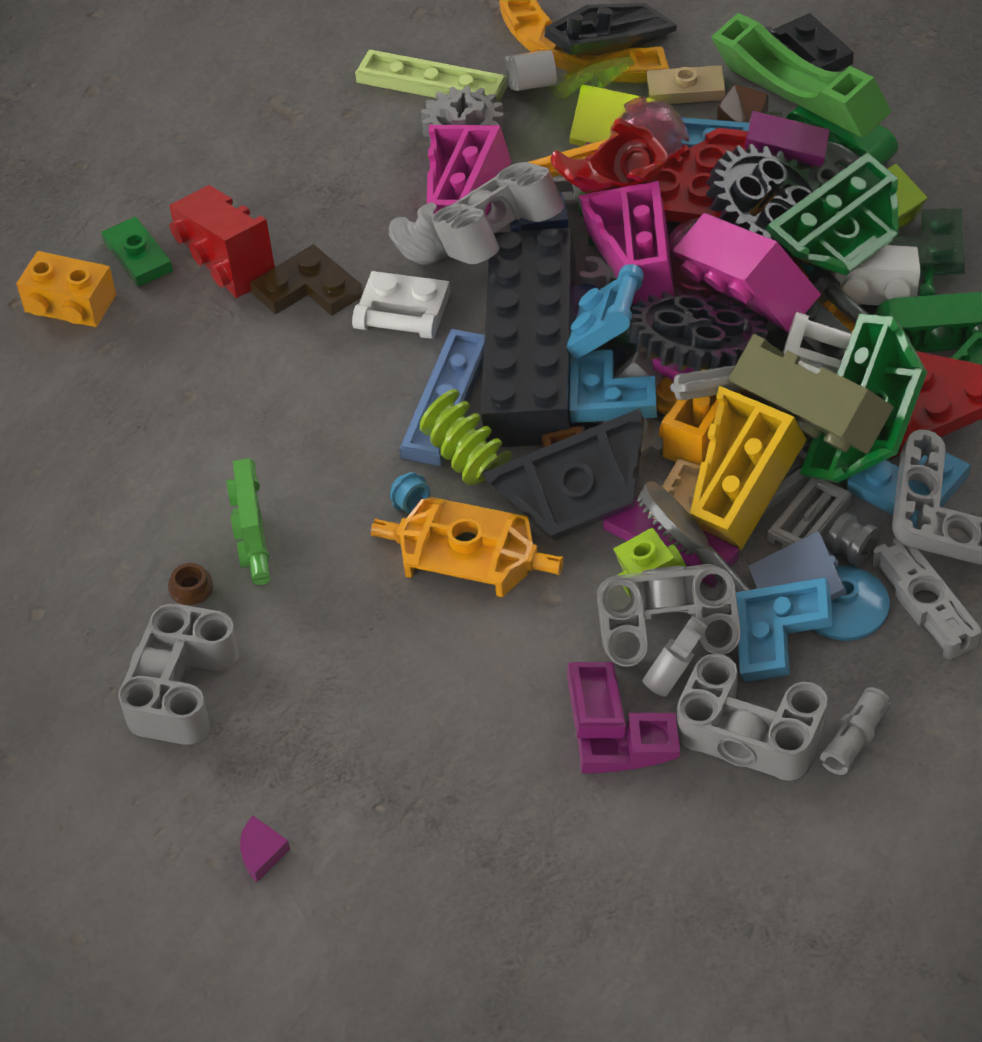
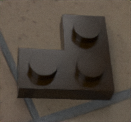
M314 244L250 282L252 294L275 315L308 295L333 316L362 298L363 295L362 284Z

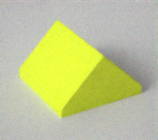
M581 84L570 133V144L584 146L587 142L592 144L609 139L616 133L611 130V126H614V121L618 118H622L634 125L645 127L655 135L667 111V104L651 98Z

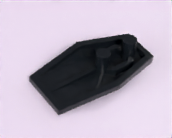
M646 3L585 5L546 26L544 37L569 55H598L624 50L675 32L677 24Z

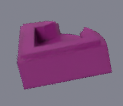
M252 816L242 831L240 852L248 874L258 882L290 850L287 839L255 816Z

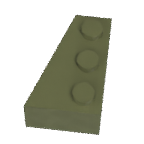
M753 334L728 380L765 405L794 416L804 434L818 439L822 433L826 435L823 441L844 453H847L850 447H853L868 454L894 407L870 390L823 367L819 369L802 362L799 355L788 350L784 354L764 338Z

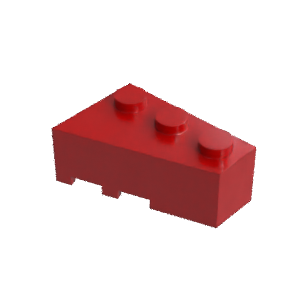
M207 185L169 205L173 221L169 223L170 231L179 244L184 243L190 249L197 264L200 266L205 265L210 270L217 285L221 288L225 286L237 299L251 291L250 282L275 268L267 219L261 215L255 219L248 216L251 214L249 208L244 205L238 208L233 207L231 197L211 185Z

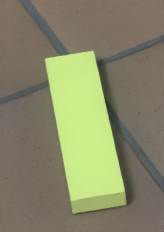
M368 50L355 72L357 83L436 98L437 92H442L445 95L450 94V87H455L458 91L463 90L468 85L471 92L484 88L485 96L495 94L496 102H500L508 87V77L506 75L375 50Z

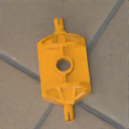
M429 497L421 499L409 516L401 519L400 524L375 518L371 526L372 537L394 540L401 544L405 577L412 578L416 568L495 585L496 596L504 597L528 575L529 571L535 569L560 576L563 569L564 557L538 553L537 545H534L532 542L528 516ZM463 532H471L476 535L470 541L455 539V537Z

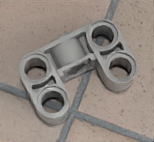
M519 162L503 169L496 177L471 191L457 202L436 212L432 216L431 221L449 257L467 264H477L486 261L499 251L500 246L494 236L495 232L515 219L524 218L533 222L550 219L563 210L564 203L548 168L528 162ZM491 202V211L489 215L486 217L485 209L487 205Z
M716 565L662 567L644 570L640 573L612 576L604 580L597 590L602 645L610 659L620 666L630 667L638 664L644 658L648 646L645 620L652 619L651 616L686 612L707 626L715 620L725 621L728 627V634L721 643H708L705 631L698 640L700 646L712 654L729 653L737 646L740 640L735 584L732 576L726 570ZM709 574H718L723 583L720 594L711 599L704 598L700 592L702 579ZM618 585L628 587L631 592L629 605L621 610L610 608L607 603L609 591ZM622 632H631L635 634L637 639L635 650L625 656L614 653L613 641L615 637Z
M166 604L153 612L142 640L133 653L129 670L118 692L127 727L133 734L183 745H192L206 738L210 732L211 723L202 691L197 686L180 681L184 671H189L191 667L222 671L229 669L237 662L240 650L231 617L220 611L181 604Z
M716 653L702 657L695 665L678 702L677 729L679 741L682 745L690 750L724 759L733 765L748 767L775 776L781 780H797L804 776L809 770L824 735L828 700L826 692L819 685L812 682L795 683L785 692L777 712L736 699L737 668L731 658Z

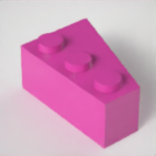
M429 125L431 141L430 148H428L430 171L427 172V204L433 202L437 206L433 213L435 214L444 207L457 202L510 166L511 158L500 125ZM491 202L487 205L485 209L486 217L492 206Z
M659 181L578 195L586 231L616 278H618L620 269L627 264L637 265L644 272L641 288L635 292L632 303L635 305L638 304V300L648 301V295L661 298L662 292L675 296L667 223Z
M703 213L673 249L674 253L683 262L680 266L682 271L692 280L698 283L703 280L715 290L726 294L788 333L795 313L805 314L821 295L777 241L706 213Z

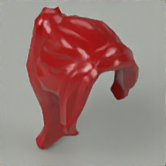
M618 118L614 121V126H611V130L616 133L603 142L593 154L572 159L556 150L552 153L550 160L553 168L568 182L587 194L653 182L656 176L664 169L668 155L664 146L654 138L649 129Z

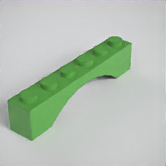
M737 13L711 36L730 71L862 138L876 129L879 123L892 112L873 76L852 66L841 72H831L816 67L788 49L759 22L745 15Z

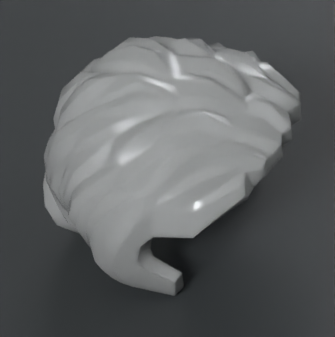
M433 202L425 204L418 209L416 222L409 221L406 217H398L389 224V237L407 259L422 265L437 263L448 256L431 221L433 213L437 209Z

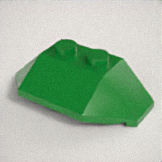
M867 152L768 224L766 231L805 264L847 276L896 239L899 233L896 194L898 178Z
M859 314L837 373L870 390L894 407L870 451L866 454L850 447L848 452L844 453L823 441L826 435L821 433L818 439H812L800 471L802 476L838 483L898 453L927 371L899 321L894 317Z

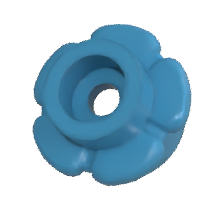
M409 472L396 478L390 490L393 508L398 511L404 510L409 514L421 499L430 497V487L426 484L425 478L420 474L417 475L415 472Z

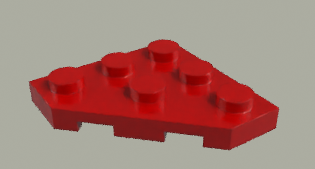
M717 128L705 134L704 141L690 148L685 144L667 153L668 159L664 169L653 181H659L666 221L695 224L703 213L716 218L720 217L721 212L713 211L709 208L714 199L706 196L710 188L706 181L711 175V170L726 151L733 153L737 146L742 147L746 151L745 143L748 131Z
M916 351L927 371V375L898 453L889 459L900 455L906 440L914 431L920 429L929 430L942 437L982 419L981 364Z

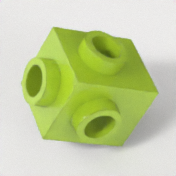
M653 527L613 548L623 572L617 575L640 573L644 570L662 567H686L676 546L672 544L666 547ZM623 586L627 595L631 598L630 589L626 586Z

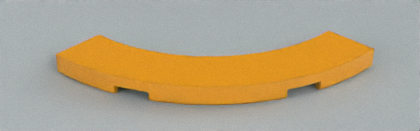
M499 0L504 22L515 38L530 52L551 50L555 66L560 69L593 79L626 83H647V70L669 69L664 49L661 46L627 48L598 55H569L544 37L545 27L552 24V20L542 10L537 0Z

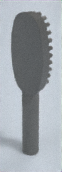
M652 481L647 482L640 491L637 501L640 502L639 507L647 506L643 512H651L648 515L649 519L652 517L656 518L652 522L654 525L661 523L658 526L659 531L664 528L666 529L663 532V536L671 534L668 541L671 542L676 539L677 541L674 545L676 547L683 545L680 548V552L687 550L685 555L692 556L696 553L703 564L716 565L726 570L733 578L736 592L751 590L725 560L708 545L705 533L684 507L662 486ZM713 574L715 578L723 585L720 576L718 574Z

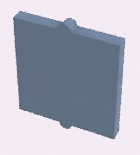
M819 531L748 566L757 589L826 577L830 585L831 601L847 593L836 569L838 561L835 556L830 555Z

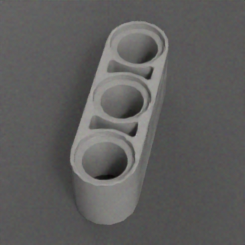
M551 50L505 56V71L510 90L521 91L557 84L556 66Z

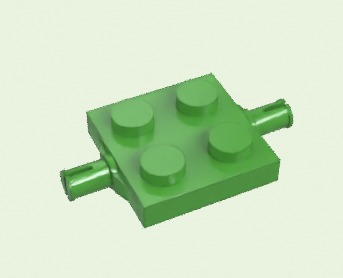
M250 458L232 461L234 479L226 480L230 506L238 505V508H233V513H231V523L234 539H243V541L237 542L241 568H250L253 584L264 585L271 580L268 566L270 555L266 549L262 514L257 494L260 489V482L256 476L255 461Z

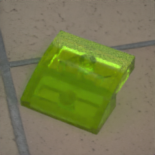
M631 57L594 61L569 71L557 78L556 85L546 86V88L555 99H566L587 81L593 87L607 86L635 62Z

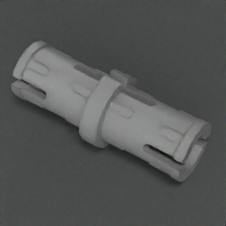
M874 687L866 688L854 709L849 714L842 716L837 724L835 737L820 756V760L823 761L822 765L828 771L837 775L846 774L862 748H866L871 744L875 737V727L891 707V702H888L890 698L883 691Z

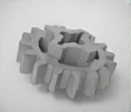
M468 85L463 90L458 91L455 87H450V94L445 95L442 92H437V101L427 100L426 109L421 110L424 137H429V144L431 141L429 125H500L501 130L504 129L503 105L501 102H496L495 94L485 96L484 88L471 92Z

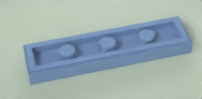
M455 329L450 330L399 448L401 459L437 466L442 465L444 457L441 455V448H436L430 442V436L422 433L420 421L429 406L442 394L451 389H456L460 393L454 405L463 401L468 402L483 366L485 335Z

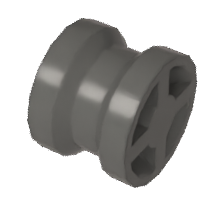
M845 512L831 527L825 544L831 554H842L847 557L849 564L860 568L873 554L879 542L881 531L872 524L863 525L859 523L856 515Z

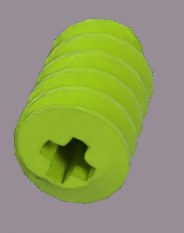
M451 389L442 394L429 406L420 421V430L425 435L430 436V442L436 448H441V455L446 460H452L451 467L457 473H462V480L467 485L474 486L486 481L483 472L508 463L511 460L512 453L506 451L497 456L496 453L502 446L501 440L497 438L488 443L485 442L492 430L488 426L475 430L481 417L475 413L465 418L464 416L469 411L471 405L467 401L454 405L460 393L456 389Z

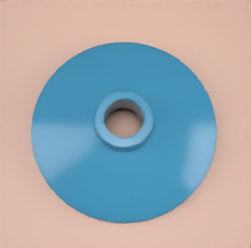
M836 566L848 595H842L831 601L833 626L814 629L813 631L823 637L839 641H853L870 636L881 628L888 617L890 607L888 592L882 582L871 573L852 566Z

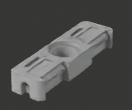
M896 538L893 539L891 547L888 548L886 544H882L874 549L873 568L878 566L894 586L896 598L919 627H926L943 649V658L950 660L979 646L980 626L918 549L904 545ZM926 590L937 595L938 600L932 603H922L916 600L913 595L918 591Z

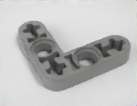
M920 429L914 431L909 435L900 453L892 520L893 534L902 544L909 547L982 565V547L978 546L982 536V517L940 507L946 452L943 440L936 433L929 430ZM920 448L925 449V455L928 456L924 465H918L921 459ZM917 480L924 483L928 487L930 494L919 495L914 493L910 489L908 482ZM914 510L920 511L917 515V527L920 530L913 528V522L909 520ZM953 527L963 530L967 534L969 542L958 543L954 541L948 534V528Z

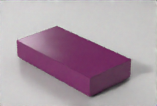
M753 111L749 121L745 149L750 144H753L757 151L761 152L764 146H768L771 155L776 156L779 151H782L786 159L793 160L795 158L798 162L822 167L830 129Z
M568 662L567 680L577 738H624L626 724L614 662Z

